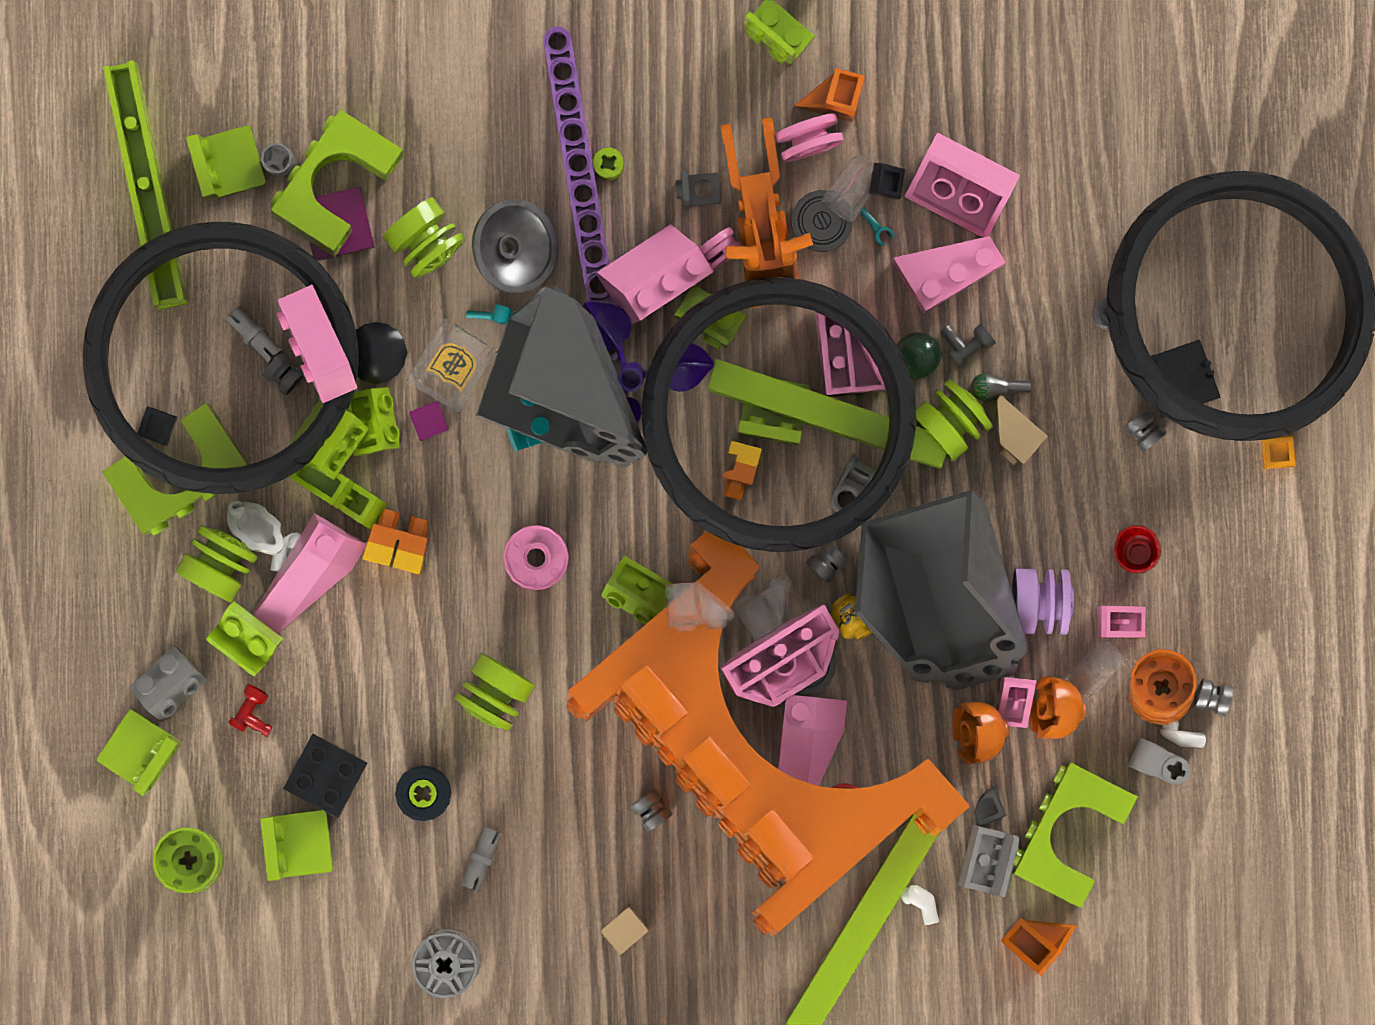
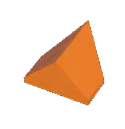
M835 68L831 76L793 107L823 115L836 114L838 119L853 123L865 76Z
M1020 917L1002 938L1001 942L1037 974L1042 976L1061 954L1077 925L1023 920Z

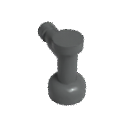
M982 324L974 329L975 337L966 344L953 332L950 325L940 332L944 338L946 337L949 345L953 348L949 355L959 367H962L965 364L963 361L982 346L984 348H991L996 344Z

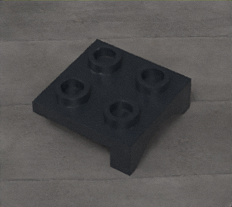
M1200 339L1151 356L1166 378L1192 399L1204 404L1221 398L1214 380V370L1211 371V362L1206 358ZM1159 412L1161 418L1166 417Z
M313 733L283 789L339 818L368 762Z

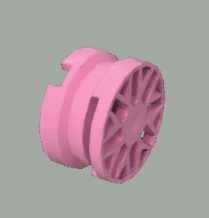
M731 227L719 232L699 247L713 271L730 260L726 259V246H744L741 241H737L734 238L735 232Z

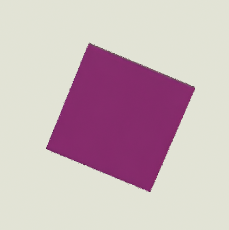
M361 187L315 197L322 207L351 225L352 233L336 257L375 248ZM309 242L312 255L317 261L334 258Z

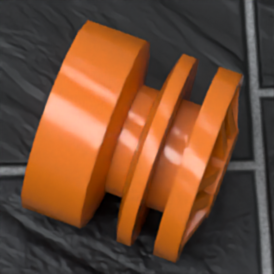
M1157 649L1142 656L1136 662L1129 682V701L1134 712L1141 719L1154 725L1171 724L1179 721L1188 713L1196 692V673L1192 664L1182 654L1167 649ZM1163 686L1167 688L1166 693H1162L1160 696L1156 694L1157 689H1161Z

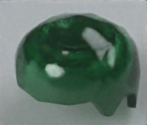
M912 332L897 342L896 345L903 355L911 379H923L935 372L940 366L943 353L939 342L931 334Z

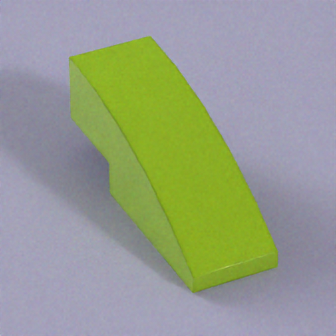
M307 464L289 476V478L370 530H372L373 524H376L383 510L388 505V503L341 473H338L333 480Z

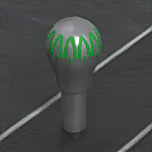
M982 373L973 378L970 388L975 398L987 401L1001 395L1005 396L1007 393H1030L1031 382L1030 380L1007 381L1006 378Z

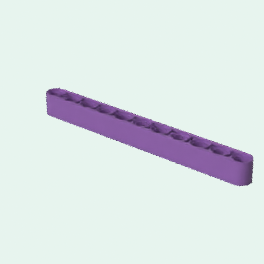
M555 26L545 33L544 48L587 301L615 305L607 291L602 294H595L590 289L592 281L598 278L596 272L609 265V258L572 40L565 28ZM555 36H562L567 40L564 48L555 50L550 47V40ZM558 67H569L572 70L571 76L566 80L557 79L554 74ZM567 96L577 100L576 107L570 111H565L560 107V101ZM578 127L582 131L581 138L577 141L567 140L565 132L568 128ZM576 157H582L587 161V166L583 171L575 172L570 168L571 160ZM587 187L592 191V197L589 201L579 202L575 198V193L579 188ZM585 218L595 219L598 223L596 230L591 233L583 232L580 229L581 221ZM597 248L602 251L603 257L598 263H589L585 259V254L589 249ZM620 342L619 344L623 351V342ZM617 352L609 355L612 362L619 359Z

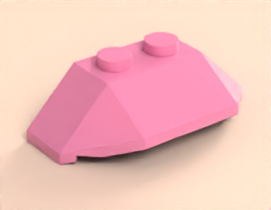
M823 604L785 622L740 650L720 670L735 696L775 707L826 675L835 641L840 631Z

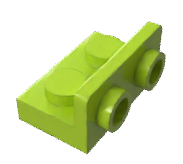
M693 285L679 308L675 311L674 317L679 320L689 309L711 294ZM737 311L716 321L702 332L705 335L703 341L718 350L721 345L728 348L745 320L746 315Z
M388 387L371 388L354 393L348 412L355 415L369 430L353 451V457L400 448V433L393 410L394 402Z
M624 555L607 582L601 596L611 606L618 609L622 608L632 614L638 622L647 624L667 606L678 586Z
M233 601L206 640L252 676H256L271 660L283 638Z

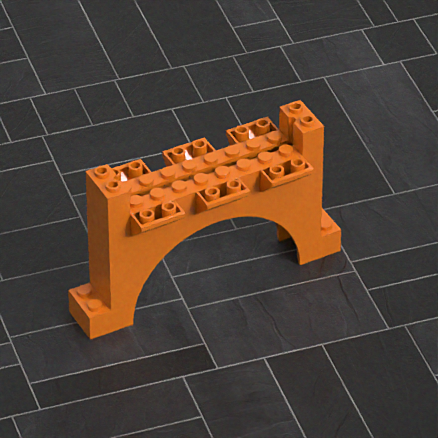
M706 531L690 545L687 556L690 558L687 561L689 566L696 574L700 575L703 573L704 575L569 689L566 697L568 703L566 707L577 720L582 717L587 722L614 699L615 713L623 722L626 723L629 720L635 726L636 731L634 734L644 746L650 744L653 748L658 747L656 753L668 767L672 764L676 768L674 773L677 775L675 781L686 794L690 791L698 799L695 803L696 806L706 817L710 815L714 819L719 817L721 822L718 825L729 838L735 836L738 839L736 844L739 846V849L736 851L748 865L753 862L760 870L757 874L759 879L769 889L773 886L777 890L752 912L756 917L752 922L764 935L769 932L773 937L912 814L917 817L914 820L917 827L925 835L930 832L934 837L967 810L970 805L929 759H926L906 774L886 783L863 788L837 789L814 785L789 776L762 758L748 744L732 720L723 698L718 672V650L721 632L729 609L743 589L755 579L756 576L754 574L761 567L742 546L732 544Z

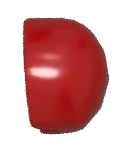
M1131 525L1120 531L1114 547V555L1118 564L1130 573L1144 574L1157 565L1162 552L1161 543L1156 533L1140 525Z

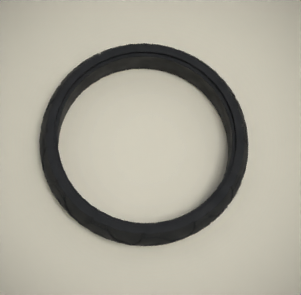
M1225 171L1203 175L1173 187L1147 206L1135 222L1132 223L1119 245L1110 270L1106 298L1107 323L1110 338L1123 371L1136 390L1158 412L1182 427L1205 436L1234 441L1265 440L1295 432L1311 424L1335 406L1345 395V392L1350 389L1361 372L1373 342V332L1375 331V284L1371 268L1368 265L1367 256L1358 238L1340 214L1325 200L1309 189L1279 176L1253 171ZM1221 199L1251 200L1267 204L1291 215L1301 222L1317 237L1331 256L1338 271L1345 297L1346 316L1343 339L1338 355L1325 378L1310 394L1295 405L1264 414H1237L1217 410L1192 399L1179 390L1166 378L1151 358L1142 339L1136 316L1135 294L1139 268L1148 246L1157 232L1169 219L1190 207Z
M205 222L180 227L159 235L131 253L114 270L97 295L89 314L83 342V373L89 401L97 416V420L110 440L132 463L158 480L178 488L200 493L234 494L267 487L289 477L307 465L324 445L325 440L335 431L345 411H348L353 399L354 390L325 402L315 420L296 441L277 454L257 463L233 468H208L191 465L169 457L146 442L131 427L119 409L110 382L108 368L110 337L119 311L135 287L159 266L188 253L208 249H235L258 254L286 268L306 287L313 285L348 359L355 383H357L359 349L355 325L347 302L336 282L312 255L287 238L264 228L236 222Z
M762 278L737 283L713 293L689 309L670 329L658 347L648 369L641 405L642 430L648 457L662 487L676 506L701 528L716 537L738 546L768 552H790L819 547L844 537L868 521L889 499L900 482L911 456L916 430V402L910 373L902 353L883 325L867 309L843 293L822 284L793 278ZM754 306H796L815 311L839 323L871 355L885 385L889 405V432L879 467L868 485L850 504L833 515L818 521L793 526H772L758 524L734 516L715 505L695 487L680 465L673 449L668 428L667 402L671 380L678 361L689 345L713 323L739 310Z

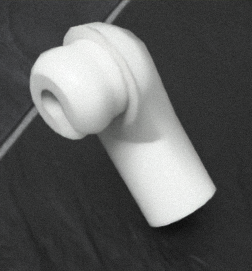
M290 533L283 537L284 546L281 553L272 556L270 571L278 572L301 534Z
M1178 721L1162 725V729H1160L1162 737L1180 747L1203 748L1205 746L1206 737L1204 733L1179 731Z
M918 885L906 887L901 895L902 901L905 904L912 903L921 909L924 925L938 923L939 917L934 896Z

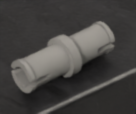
M241 307L234 309L231 312L233 316L228 315L226 321L244 337L243 342L247 346H252L268 364L276 355L283 352L264 333L266 329L261 324L257 326Z
M485 826L475 852L470 853L469 858L472 859L463 881L460 883L477 892L480 890L479 888L488 867H492L494 863L492 857L503 835Z

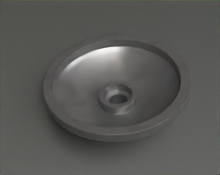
M518 199L501 201L490 206L478 219L472 235L473 259L482 277L493 287L508 293H522L533 290L549 277L556 263L558 243L554 227L546 214L534 204ZM503 243H506L508 246V250L506 253L503 251L502 248Z

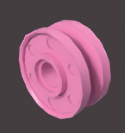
M831 113L814 117L775 134L777 143H792V147L781 153L783 162L804 159L843 143L844 137L842 133L827 134L826 131L838 123L836 114Z
M533 525L523 527L511 536L505 546L503 559L505 570L515 583L523 588L540 590L549 588L560 581L567 571L569 553L567 545L560 534L549 527ZM535 548L541 549L545 554V562L538 567L532 566L527 558L528 553Z

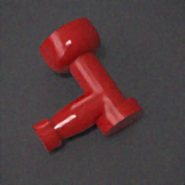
M248 683L244 689L246 699L235 718L231 717L228 723L242 732L249 727L267 737L273 726L265 724L259 718L253 716L252 712L257 704H264L269 695Z

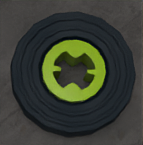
M422 765L409 769L401 776L396 786L395 796L397 805L403 814L413 820L424 822L433 820L445 812L450 804L452 792L448 779L441 771L435 767ZM417 786L421 788L430 787L432 792L428 794L432 795L429 801L426 799L417 800L415 797L418 792H415Z

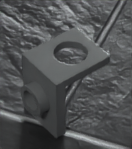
M681 171L682 180H676L677 199L683 198L684 207L721 203L718 173L688 175L687 171ZM700 181L710 182L713 186L712 195L708 198L698 197L695 192L697 183Z

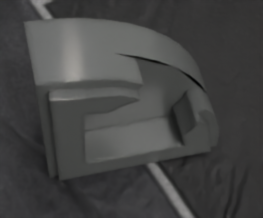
M995 787L987 790L978 800L975 809V822L977 826L982 827L1007 816Z

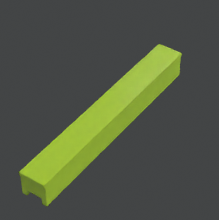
M131 60L115 66H103L139 240L142 246L159 235L173 230L138 63ZM179 257L159 266L147 275L153 306L158 308V310L189 304Z
M715 359V367L707 388L708 392L885 451L889 432L888 416ZM916 426L910 460L940 470L947 452L926 429Z
M914 814L909 817L786 1018L787 1025H822L934 843L938 834L934 837L930 832L925 835L915 824L914 820L917 817Z

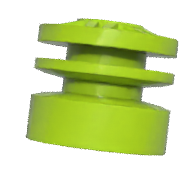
M433 197L421 202L407 212L382 236L395 254L409 248L411 252L403 260L405 267L419 261L410 271L414 279L434 272L443 266L466 241L462 233H458L448 239L456 229L454 223L445 225L442 228L438 227L446 213Z
M948 379L943 383V386L950 397L948 398L937 389L934 395L940 406L936 409L926 401L921 403L916 408V425L926 429L947 452L946 458L954 463L969 449L962 437L965 433L978 441L981 435L974 425L977 424L985 432L993 428V425L987 418L985 410L966 389Z
M200 525L197 532L209 540L205 544L193 538L191 543L201 551L200 556L196 557L184 553L175 572L206 591L233 603L242 587V584L232 576L234 570L249 574L251 570L239 563L241 558L255 563L258 556L245 543L220 529Z
M480 653L471 668V672L480 679L479 684L476 685L463 681L462 686L473 694L471 697L457 692L453 699L459 702L467 713L485 724L510 731L513 724L502 717L504 712L518 718L520 713L510 705V702L514 699L527 703L537 685L493 658Z
M181 827L169 831L158 841L153 852L152 865L156 877L166 888L177 893L195 894L207 890L218 880L223 869L224 856L219 843L212 835L200 829ZM188 852H190L191 856L198 859L197 863L192 865L191 870H189L188 865H183L182 859L187 858Z

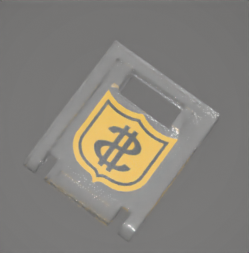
M445 318L406 381L460 414L495 358L498 350L492 347L486 357L482 356L488 344L458 325H455L448 335L445 331L449 328L451 321ZM429 375L434 376L454 389L449 400L424 385Z

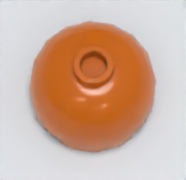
M1052 676L1041 677L1035 686V689L1039 691L1037 699L1032 701L1029 717L1030 728L1032 732L1039 733L1036 736L1038 738L1060 739L1069 736L1076 730L1086 715V706L1083 703L1082 696L1078 688L1065 679Z
M982 701L960 703L961 708H955L952 718L953 740L957 741L960 739V746L962 750H957L959 757L968 765L979 764L993 759L1000 754L1005 744V739L1008 737L1009 728L1006 720L1002 718V715L994 706Z

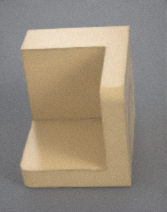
M628 905L614 920L602 929L601 933L621 955L649 931V927L634 909Z

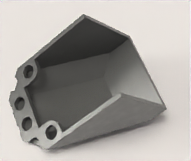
M554 286L544 287L510 314L476 416L542 441V443L587 461L600 463L601 460L618 466L627 467L630 463L639 460L640 457L646 456L647 450L596 321L574 298L567 296L563 289ZM521 398L533 402L535 405L526 406L521 401ZM544 417L548 420L550 429L545 435L539 436L532 431L531 423L535 418Z
M973 490L866 521L862 524L855 613L916 681L929 683L932 680L943 681L947 688L959 690L970 685H978L995 680L996 678L1014 675L1020 657H1024L1027 651V643L988 509Z

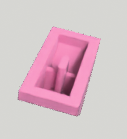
M1097 606V637L1145 638L1146 607Z
M1001 677L997 710L1002 715V718L1006 720L1008 726L1028 727L1036 680Z

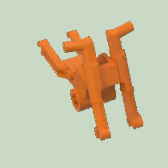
M772 117L762 118L769 172L739 177L731 123L720 125L730 185L741 193L742 199H738L740 212L744 211L745 217L736 218L739 240L744 246H726V259H744V282L754 279L778 277L799 279L797 253L795 251L811 246L813 242L810 233L788 241L785 240L788 239L784 210L776 211V206H780L778 193H773V187L780 179Z

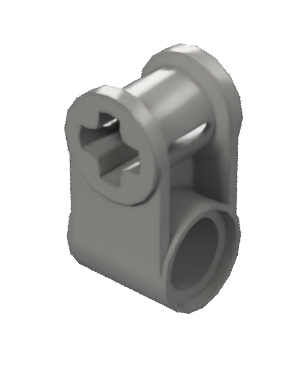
M853 454L840 477L839 484L832 494L831 506L833 510L838 512L843 509L837 502L838 494L847 492L855 499L871 481L878 467H870L858 460V456Z
M1141 737L1127 765L1151 777L1155 776L1175 785L1187 781L1191 772L1190 765L1185 759ZM1177 761L1180 762L1179 768L1183 770L1182 775L1176 774L1174 778H1170L1171 772L1167 770L1169 764L1175 765Z

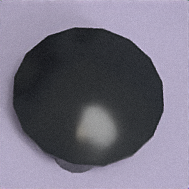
M379 322L364 324L356 329L359 349L357 377L364 382L381 384L397 376L405 365L408 354L405 341L400 333L390 325Z

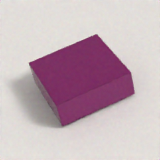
M438 401L409 412L420 441L449 431Z

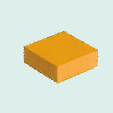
M1293 435L1261 440L1263 469L1296 466Z

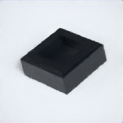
M880 162L874 163L869 193L894 200L900 199L905 169Z
M147 406L138 434L143 438L168 446L178 417Z

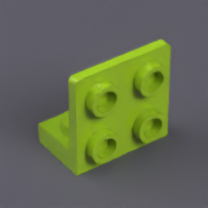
M764 0L754 13L748 11L745 15L744 26L747 29L745 33L757 44L761 41L770 48L768 53L780 64L787 62L791 66L815 39V36L774 0Z
M249 125L203 138L199 134L186 137L202 197L207 201L266 185L252 128Z
M778 379L810 390L808 384ZM743 404L738 434L799 446L803 423Z
M321 400L315 405L289 445L296 441L315 420L323 406ZM346 410L335 431L325 440L324 445L318 450L308 465L334 480L369 428L355 415Z
M131 709L127 712L97 757V761L134 786L132 790L141 796H145L150 793L183 742Z
M317 810L267 816L260 819L267 881L333 871L327 812Z

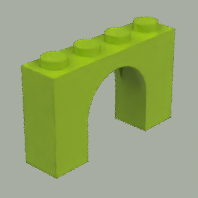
M341 109L336 116H329L323 125L322 131H324V134L318 142L316 140L311 142L305 152L307 158L302 166L296 165L287 179L290 182L284 192L279 190L270 203V206L273 207L271 209L272 218L334 258L351 235L352 229L350 224L317 202L312 193L316 175L330 163L350 161L362 166L387 182L403 158V149Z
M205 403L180 420L201 453L202 467L233 468L249 465L211 405ZM126 456L102 471L142 534L145 535L152 533L153 536L160 534L169 527L167 522L178 516L179 519H182L195 510L193 505L201 499L207 502L219 495L189 490L178 494H164L154 488L142 469L132 463Z
M1067 762L1066 766L1060 765L1052 780L1056 785L1051 794L1046 792L1038 809L1042 813L1038 821L1032 820L1025 832L1024 837L1028 840L1023 850L1018 849L1015 855L1012 873L1082 908L1095 880L1068 867L1056 857L1050 841L1052 827L1062 813L1076 807L1094 809L1124 825L1138 796L1071 762Z

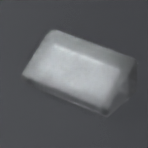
M868 156L853 157L822 198L821 202L848 223H852L873 195L869 193L874 163Z

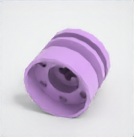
M1014 568L1012 595L1024 634H1035L1038 620H1043L1046 634H1052L1054 620H1057L1058 634L1067 635L1074 609V591L1070 582L1069 570L1060 569L1057 583H1055L1053 569H1047L1044 583H1039L1036 569Z

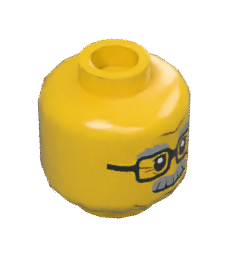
M847 593L831 605L832 611L830 615L844 639L856 637L860 641L870 635L872 631L855 613L856 595L852 596L851 593Z

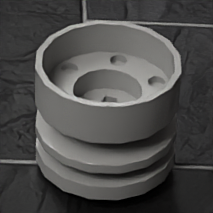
M451 928L436 930L425 937L414 952L412 961L414 979L423 991L433 997L443 999L456 997L470 987L479 973L481 964L479 948L472 937L461 930ZM449 957L453 961L450 965L452 971L450 972L448 969L441 971L438 968L441 964L439 958L446 960Z

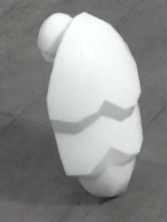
M233 501L229 504L227 524L236 539L245 543L253 552H263L270 555L281 553L284 543L281 535V523L276 517L268 513L265 507L257 503Z

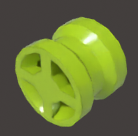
M611 147L602 148L594 156V171L599 178L605 181H614L619 178L624 170V160L621 153Z

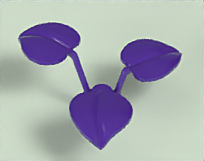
M585 302L583 307L594 317L608 353L613 347L617 351L619 365L621 366L618 380L625 395L627 396L628 392L637 391L642 386L644 378L647 377L648 369L644 370L638 363H627L625 361L622 347L619 343L625 341L631 332V321L628 314L621 307L611 303ZM691 343L685 350L673 373L670 384L671 390L684 392L693 389L714 367L712 358L703 348L695 343ZM626 397L638 424L642 413L641 404L635 398Z

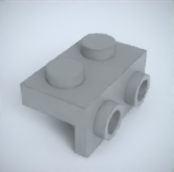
M173 645L129 689L144 708L162 722L173 715L177 708L191 695L195 694L207 679L195 669L182 651Z
M973 825L958 885L1005 897L1006 891L1011 884V871L1015 855L1019 849V837L1006 832Z

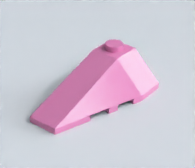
M314 513L252 615L278 634L352 571L365 550L367 542Z
M793 695L786 699L777 769L801 781L820 786L844 733L847 700Z

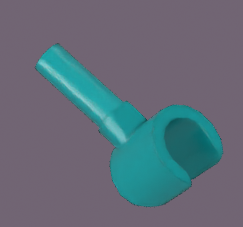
M865 207L859 211L874 231V240L877 244L885 246L879 239V234L883 230L887 231L889 236L894 239L893 231L888 227H882Z
M496 304L493 313L467 310L466 318L486 319L504 325L508 322L512 310Z

